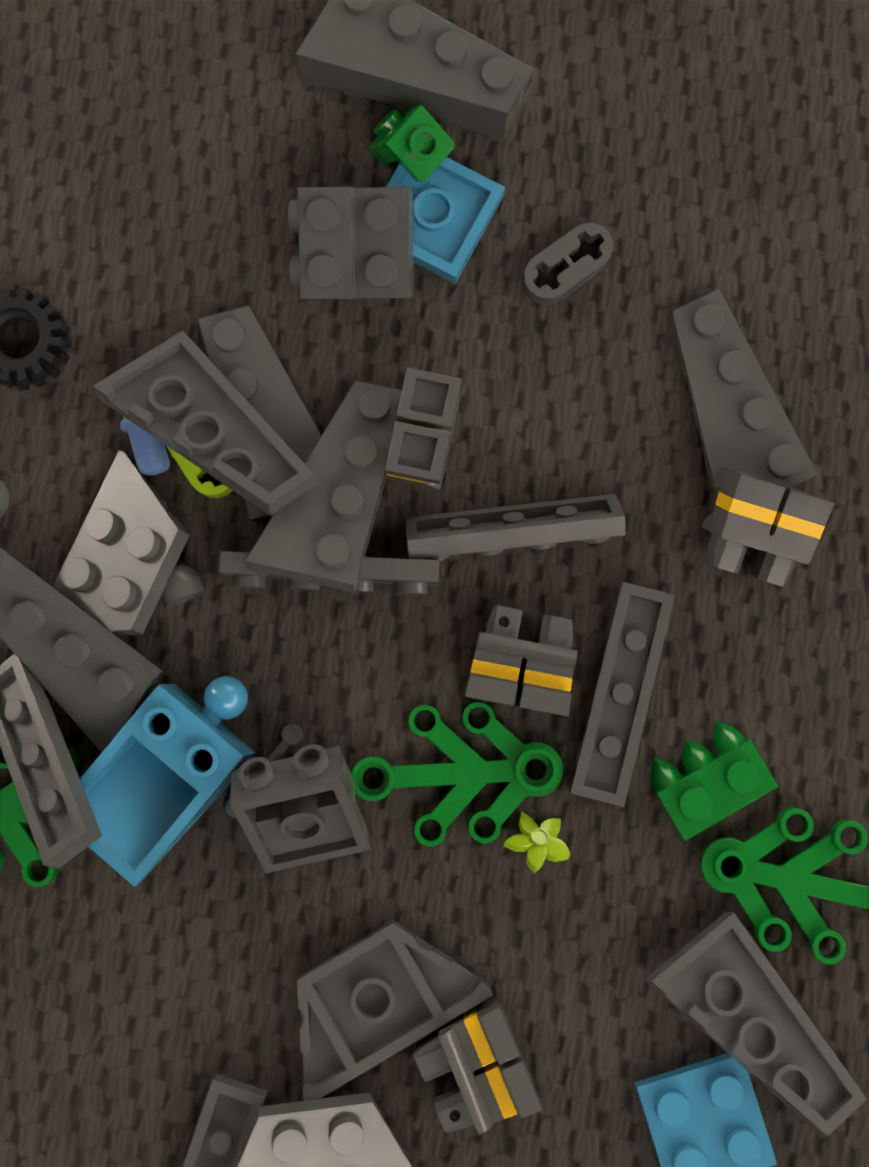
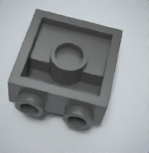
M297 187L298 199L290 200L288 223L292 233H299V255H292L289 273L292 286L300 287V299L413 298V188Z
M311 744L299 749L294 757L269 762L264 757H255L243 763L240 769L231 772L230 806L265 873L371 850L370 832L355 799L354 780L340 746L324 749L320 745Z

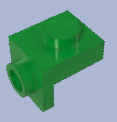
M418 105L399 112L396 108L390 111L374 128L373 132L378 138L367 150L381 164L398 161L416 182H423L455 148V143L422 105Z

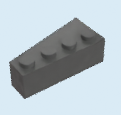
M329 0L296 52L302 83L316 87L322 85L343 91L345 95L363 100L368 98L394 105V108L402 111L422 105L431 116L440 118L442 122L502 139L506 137L530 97L534 68L412 0Z

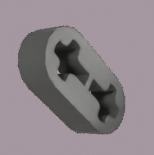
M583 223L534 256L528 262L523 276V289L527 297L540 305H552L561 301L600 273L608 265L613 251V239L610 233L601 225ZM581 239L588 244L595 241L600 244L597 252L598 259L594 260L588 254L575 263L571 260L579 251ZM561 265L565 269L556 278V289L552 290L548 285L541 286L540 288L535 285L538 278L537 270L542 269L545 273L549 274Z

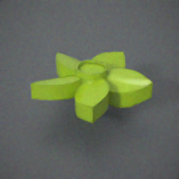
M521 811L518 826L522 834L513 835L508 838L504 843V847L515 852H527L526 864L533 873L543 866L545 859L553 862L569 859L571 853L562 840L557 838L560 832L561 819H547L541 823L539 828L533 818Z

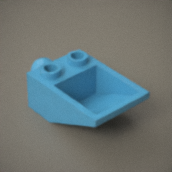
M218 677L207 686L204 693V708L177 685L159 684L80 778L102 834L100 838L88 847L134 887L141 883L231 782V772L240 769L242 764L255 754L250 747L220 723L221 720L236 718L247 706V690L244 684L234 677ZM162 714H165L170 720V728L167 733L161 732L154 726ZM201 749L208 751L212 755L213 763L209 770L196 762V755Z

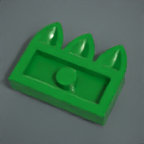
M717 721L715 725L714 744L718 754L716 757L701 744L685 739L682 752L683 766L686 771L685 775H682L670 763L653 758L650 774L654 793L683 841L692 838L778 787L751 739H746L741 732L726 723Z

